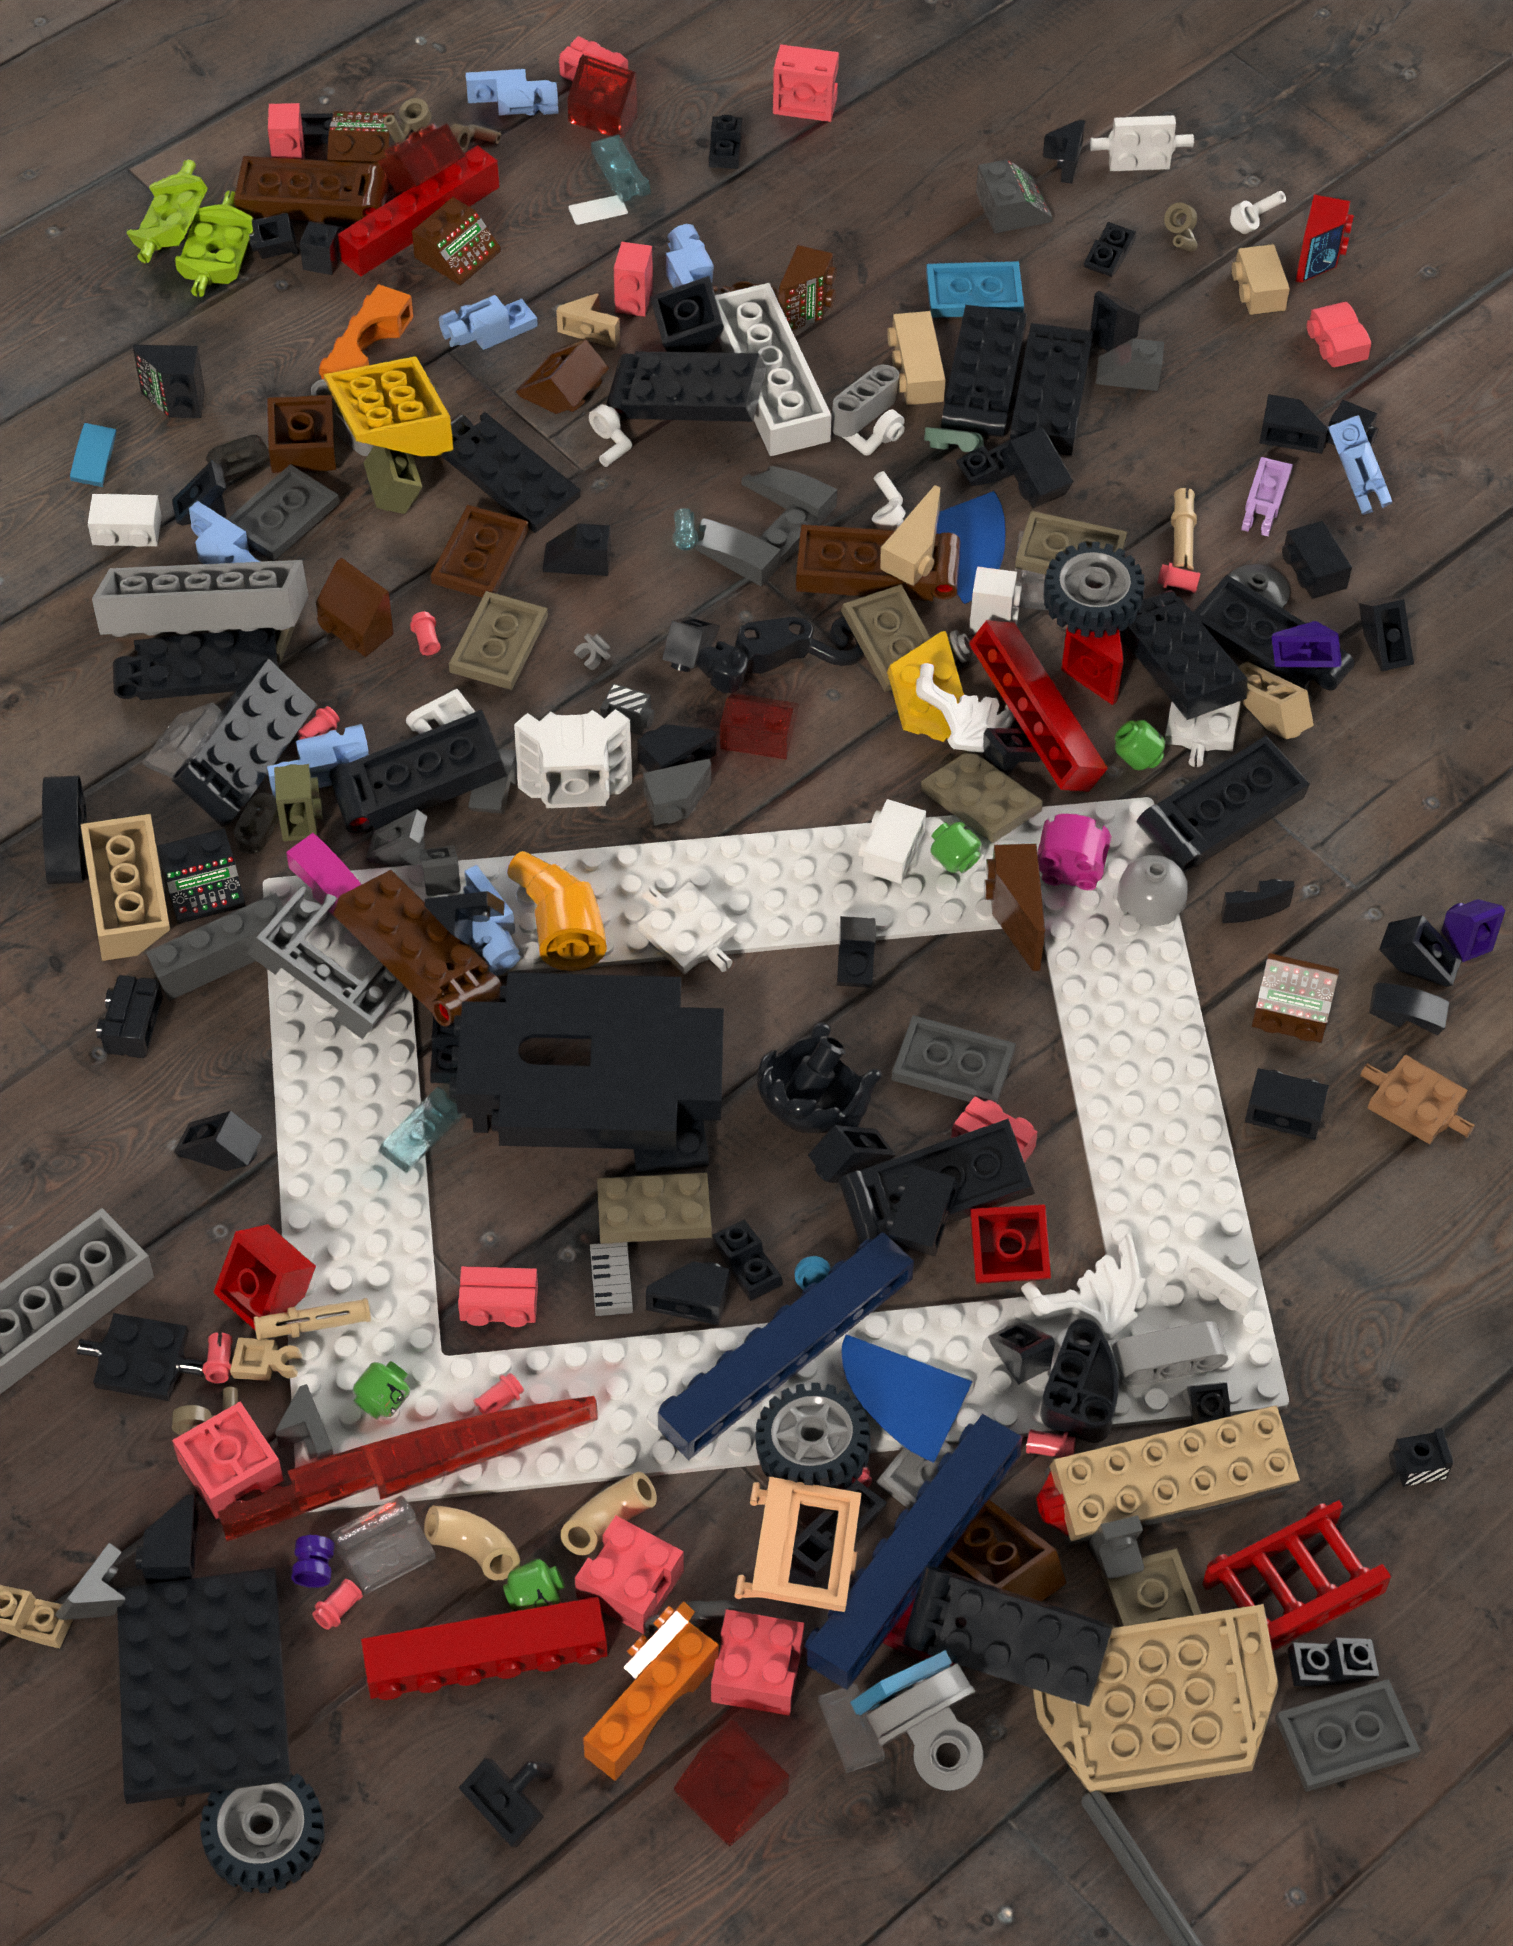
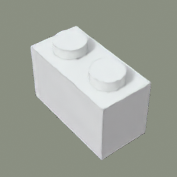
M92 494L88 518L92 545L157 546L162 518L158 495Z
M977 567L972 596L969 635H975L986 620L1011 622L1017 625L1019 607H1013V605L1019 606L1022 586H1016L1017 572Z
M887 799L882 811L877 810L873 816L870 838L865 836L861 843L859 856L863 857L862 872L902 884L925 832L926 811Z

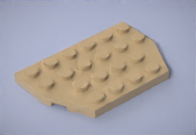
M1264 1604L1113 1628L1093 1700L1089 1707L1033 1689L1037 1719L1040 1726L1088 1792L1098 1790L1105 1794L1253 1770L1278 1689Z

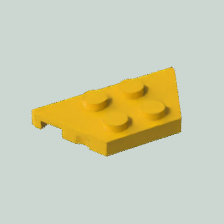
M946 631L938 633L890 664L887 671L903 730L918 735L926 734L930 738L941 742L950 737V726L939 709L917 696L916 681L920 676L921 665L924 663L932 664L934 666V684L944 692L953 694L957 704L960 702V697L964 693Z

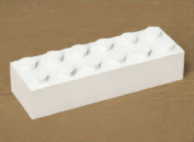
M770 283L715 295L724 328L716 338L723 353H759L767 368L753 420L769 455L774 456L830 442L832 415Z

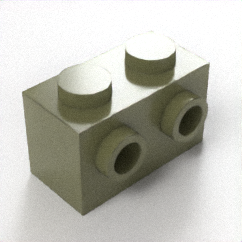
M373 446L363 463L376 508L406 514L411 504L417 500L422 489L413 454Z
M290 764L274 767L276 804L283 842L303 840L312 833L317 836L316 819L323 818L318 778H311L309 764Z

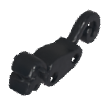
M786 617L746 623L740 627L734 647L723 641H718L716 648L706 646L699 651L696 665L708 678H711L710 684L722 693H734L742 686L746 672L763 674L792 659L805 658L807 653L825 662L839 666L856 664L865 655L857 640L856 646L850 650L834 649L812 638L814 627L809 621L803 618ZM844 617L836 619L830 631L832 642L841 649L845 648L849 641V637L844 632H850L854 636ZM792 624L800 625L799 634L792 633L789 630V626ZM754 630L756 637L747 638L744 632Z

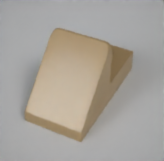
M593 294L558 306L556 311L557 331L559 333L616 348L620 341L619 318L600 313L599 294Z

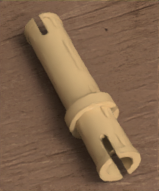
M1179 488L1174 492L1175 507L1171 516V524L1174 527L1173 567H1182L1184 570L1193 572V530L1197 524V515L1194 512L1195 493L1192 489H1189L1188 498H1186V488Z
M363 1298L362 1300L328 1304L301 1310L290 1307L287 1308V1312L261 1317L255 1316L254 1326L256 1338L259 1341L265 1338L290 1334L292 1338L300 1337L302 1332L370 1322L371 1317L368 1300ZM340 1313H348V1314H346V1315H340V1316H334V1317L316 1319V1317H322V1316H328V1315H334V1314H340ZM304 1319H308V1320H309V1321H305V1322H299V1323L297 1322V1323H291V1324L281 1325V1326H277V1325H276V1324L287 1323V1322H294V1321L304 1320Z

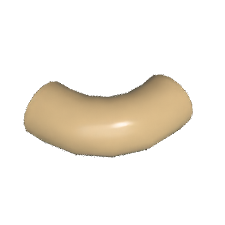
M637 1471L593 1497L563 1525L561 1540L564 1546L570 1552L577 1555L590 1554L603 1540L602 1535L615 1515L628 1521L654 1507L657 1502V1495L651 1480L644 1473Z
M431 1506L429 1508L424 1526L425 1539L428 1544L454 1548L468 1554L477 1561L484 1575L495 1581L508 1578L509 1572L520 1566V1557L515 1546L504 1532L486 1519L470 1512L450 1507Z

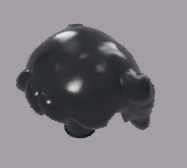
M826 1022L816 1024L808 1035L798 1038L777 1055V1050H771L761 1058L757 1070L758 1092L767 1109L784 1125L801 1133H825L830 1131L834 1125L858 1127L867 1111L874 1086L882 1075L879 1069L872 1068L865 1074L858 1076L845 1065L840 1058L846 1051L837 1039L829 1037L831 1027Z

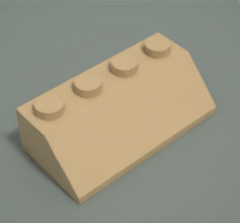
M151 814L81 824L102 961L138 956L170 930Z

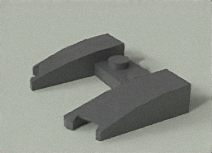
M769 466L766 472L753 477L748 474L741 478L742 485L784 507L786 510L760 538L734 527L703 518L700 522V531L705 532L702 541H696L695 550L762 587L799 547L801 524L819 526L837 507V489L799 472L775 466Z
M301 886L256 937L247 954L275 975L281 968L339 1010L334 1019L363 1040L405 986L380 961L360 981L306 941V938L335 904L337 898L327 894L323 905L305 900L303 897L306 887Z

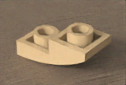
M0 1585V1630L43 1645L61 1648L73 1619L60 1620L55 1616L62 1604L36 1599L31 1591Z

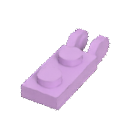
M1261 457L1246 502V514L1241 530L1249 532L1253 524L1254 513L1266 515L1261 526V535L1269 536L1273 520L1277 518L1293 464Z

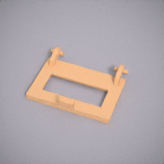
M774 1477L769 1478L768 1489L762 1490L760 1489V1483L754 1482L750 1504L753 1506L765 1505L753 1583L745 1582L744 1575H738L735 1598L762 1597L845 1612L850 1574L854 1575L857 1552H854L861 1493L819 1485H804L802 1482L796 1483L791 1480ZM800 1504L839 1511L828 1589L788 1583Z

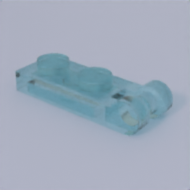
M619 135L591 142V152L621 203L630 201L631 197L636 195L643 197L651 194L647 178L643 177Z
M437 1087L381 1144L378 1152L407 1174L442 1136L458 1123L465 1113H457V1105L446 1097L447 1093Z

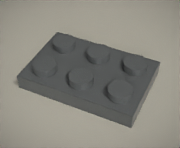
M290 464L227 520L246 531L249 546L275 561L340 504L339 495Z
M913 1015L892 1072V1081L971 1102L975 1096L983 1101L991 1100L998 1103L1015 1053L1016 1043Z
M1389 1679L1277 1712L1275 1717L1305 1792L1418 1758L1421 1752Z

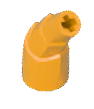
M525 851L516 854L508 866L507 874L511 880L526 889L525 892L537 904L535 917L539 953L542 960L553 968L567 971L582 970L597 964L603 959L607 951L600 910L591 884L585 881L581 882L557 864L551 865Z

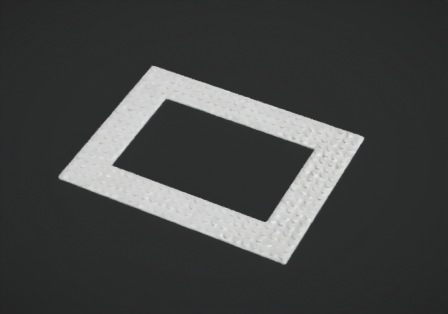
M1144 797L1042 807L1040 813L995 843L986 839L955 815L927 817L925 820V832L902 884L862 872L863 857L859 856V850L865 836L870 838L872 834L870 829L871 823L531 854L551 865L557 864L581 882L585 881L591 884L600 910L607 951L603 959L589 967L592 968L669 960L638 931L637 923L655 908L642 895L646 889L649 891V886H653L664 898H667L680 890L688 882H691L736 924L737 933L725 941L720 949L725 955L839 944L840 916L875 918L876 941L1002 929L992 915L991 900H985L984 880L987 879L986 860L993 858L994 845L1036 844L1038 852L1044 822L1048 818L1050 822L1054 821L1055 815L1078 814L1096 820L1095 827L1101 831L1104 825L1109 830L1112 838L1102 879L1097 882L1094 890H1083L1077 886L1066 884L1051 886L1042 881V873L1040 871L1039 874L1045 923L1044 949L1105 1254L1113 1257L1118 1269H1120L1122 1257L1118 1251V1244L1125 1239L1126 1234H1131L1141 1278H1146L1145 1285L1134 1310L1138 1317L1113 1339H1107L1112 1350V1346L1117 1341L1126 1337L1198 1322L1212 1321L1218 1326L1228 1356V1361L1217 1369L1138 1386H1125L1122 1383L1117 1367L1118 1400L1111 1428L1191 1419L1190 1400L1187 1386L1226 1382L1228 1384L1231 1415L1277 1405L1278 1410H1283L1288 1406V1392L1179 914L1176 915L1174 921L1161 926L1142 925L1136 922V917L1131 916L1128 912L1126 915L1121 910L1117 901L1119 880L1129 864L1140 857L1148 855L1166 857L1136 823L1138 817L1146 809L1154 805L1151 798ZM945 822L949 825L956 822L964 823L982 842L979 851L982 857L972 868L963 874L960 871L955 873L947 871L930 852L932 843L935 841L931 835ZM514 856L458 861L460 892L436 896L426 895L421 864L351 871L359 882L364 884L392 870L425 902V899L465 894L463 887L466 886L464 871L477 865L514 914L515 933L511 937L516 947L520 950L517 952L520 959L509 971L497 976H507L508 972L539 973L560 971L546 964L540 956L535 917L537 904L525 892L526 889L508 877V866ZM298 876L268 878L263 882V898L277 893L283 907L301 886L306 887L303 899L319 903L313 898L312 889ZM329 911L306 938V941L360 981L365 978L379 961ZM282 968L276 975L267 969L282 1237L316 1265L306 1295L295 1306V1309L301 1310L367 1298L371 1317L370 1322L302 1332L300 1337L292 1338L291 1334L288 1335V1345L296 1346L302 1354L301 1359H289V1365L294 1366L298 1372L297 1377L290 1378L291 1401L299 1387L307 1384L331 1443L336 1466L321 1471L316 1458L309 1460L303 1441L294 1444L297 1505L301 1512L308 1513L620 1480L637 1471L649 1477L760 1465L756 1450L757 1419H760V1412L763 1407L769 1408V1400L774 1396L781 1400V1391L787 1388L794 1394L798 1384L804 1383L807 1391L811 1390V1383H820L821 1390L825 1391L827 1384L836 1387L837 1394L843 1389L849 1393L850 1400L855 1397L846 1379L842 1364V1343L845 1334L973 1381L945 1439L950 1445L959 1444V1438L965 1427L969 1423L974 1425L982 1413L1022 1437H1028L1030 1429L1053 1434L1061 1433L1048 1428L1041 1421L1040 1411L1043 1393L1068 1327L1072 1322L1083 1317L1075 1314H1066L1041 1320L1029 1308V1301L1026 1297L871 1312L689 1461L658 1430L657 1412L659 1407L670 1396L675 1395L677 1397L686 1390L688 1384L696 1375L702 1372L706 1374L716 1366V1362L726 1351H734L741 1346L752 1330L757 1327L763 1328L768 1323L452 1356L444 1355L441 1351L412 993L404 987L362 1040L334 1019L339 1010ZM1196 1246L1258 1288L1254 1307L1246 1316H1243L1236 1310L1233 1311L1226 1308L1219 1301V1298L1205 1289L1197 1288L1184 1275L1188 1255ZM1062 1293L1047 1294V1295H1043V1296H1056V1295H1060V1294H1062ZM340 1313V1314H334V1315L316 1317V1319H322V1318H328V1317L346 1315V1314H348V1313ZM308 1319L298 1320V1321H294V1322H287V1324L297 1323V1322H298V1323H299V1322H305V1321H309V1320H308ZM1018 1321H1022L1052 1336L1055 1342L1051 1369L1020 1385L1017 1384L988 1336ZM1076 1340V1343L1080 1345L1090 1344L1085 1340ZM389 1361H392L408 1374L404 1381L410 1388V1394L393 1416L388 1418L380 1416L376 1420L353 1401L356 1398L353 1385L372 1362H379L386 1366ZM1072 1371L1063 1372L1068 1377L1078 1376ZM509 1373H512L524 1389V1392L519 1395L520 1400L516 1401L513 1399L487 1420L478 1408L480 1407H477L473 1400L498 1383L500 1375L507 1376ZM864 1409L870 1428V1453L902 1450L904 1446L888 1434ZM1088 1416V1419L1093 1422L1103 1421L1098 1416ZM813 1438V1439H809V1440H807V1441L814 1442V1441H817V1440H819V1439Z

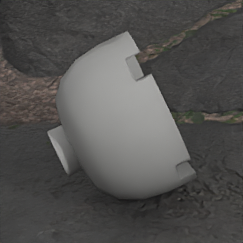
M1158 855L1140 857L1129 864L1119 880L1117 901L1121 910L1126 915L1128 912L1131 916L1136 917V922L1147 926L1169 924L1186 907L1188 883L1184 872L1174 861Z

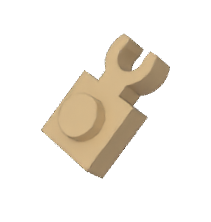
M238 1337L230 1373L236 1379L270 1381L272 1371H278L285 1378L297 1377V1370L294 1366L285 1365V1363L292 1358L301 1359L302 1354L296 1346L292 1345L284 1346L278 1350L275 1340L261 1339L257 1341V1339Z

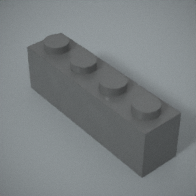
M277 893L147 951L146 954L168 1001L255 962L256 960L250 957L247 952L256 937L283 908Z

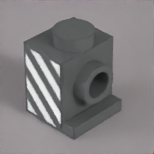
M614 683L600 707V715L604 719L615 709L630 719V732L642 735L644 729L651 727L655 711L651 709L650 694Z

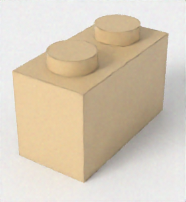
M1275 245L1239 248L1236 262L1232 263V276L1235 281L1238 280L1240 300L1242 303H1246L1249 314L1285 311L1290 288Z

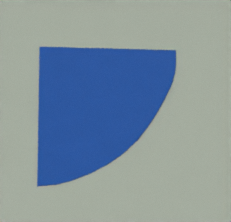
M994 491L939 512L936 534L954 533L961 541L957 594L964 604L972 601L977 567L1000 569L1004 557V513Z
M845 1334L842 1343V1364L848 1384L859 1403L896 1441L911 1452L934 1463L973 1381Z

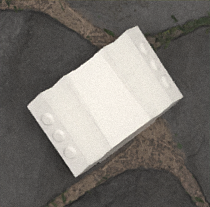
M615 709L605 719L594 710L583 715L562 716L550 712L540 721L527 713L514 724L518 788L531 798H541L543 803L546 804V808L606 806V801L610 795L620 794L632 784L630 719Z

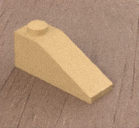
M933 486L881 547L880 569L913 586L922 576L925 577L930 573L934 564L933 551L940 507V487Z
M1249 662L1238 666L1248 679L1247 699L1241 702L1267 730L1287 740L1299 736L1301 732L1314 726L1307 690Z

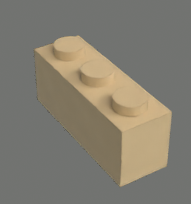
M931 311L893 314V327L888 328L887 335L889 347L894 346L895 348L892 351L893 367L899 369L900 372L898 380L899 393L904 392L906 405L944 402L945 375Z

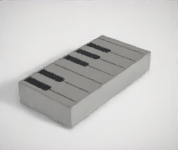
M627 1242L590 1244L595 1315L633 1313Z

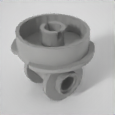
M957 1663L929 1679L926 1678L913 1684L914 1687L910 1690L908 1688L903 1689L894 1695L896 1698L866 1716L879 1738L877 1741L880 1746L908 1732L915 1745L914 1762L918 1773L929 1785L947 1791L957 1790L971 1783L979 1774L984 1757L983 1747L977 1734L969 1726L959 1722L950 1708L976 1692ZM945 1743H952L959 1748L960 1760L953 1767H946L939 1762L938 1750Z

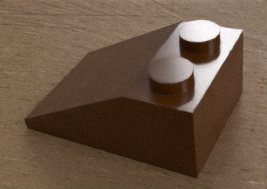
M994 845L993 858L986 860L987 879L984 880L985 900H991L992 915L1032 971H1040L1045 923L1037 845Z
M989 1499L942 1561L951 1573L1041 1602L1067 1584L1056 1549Z

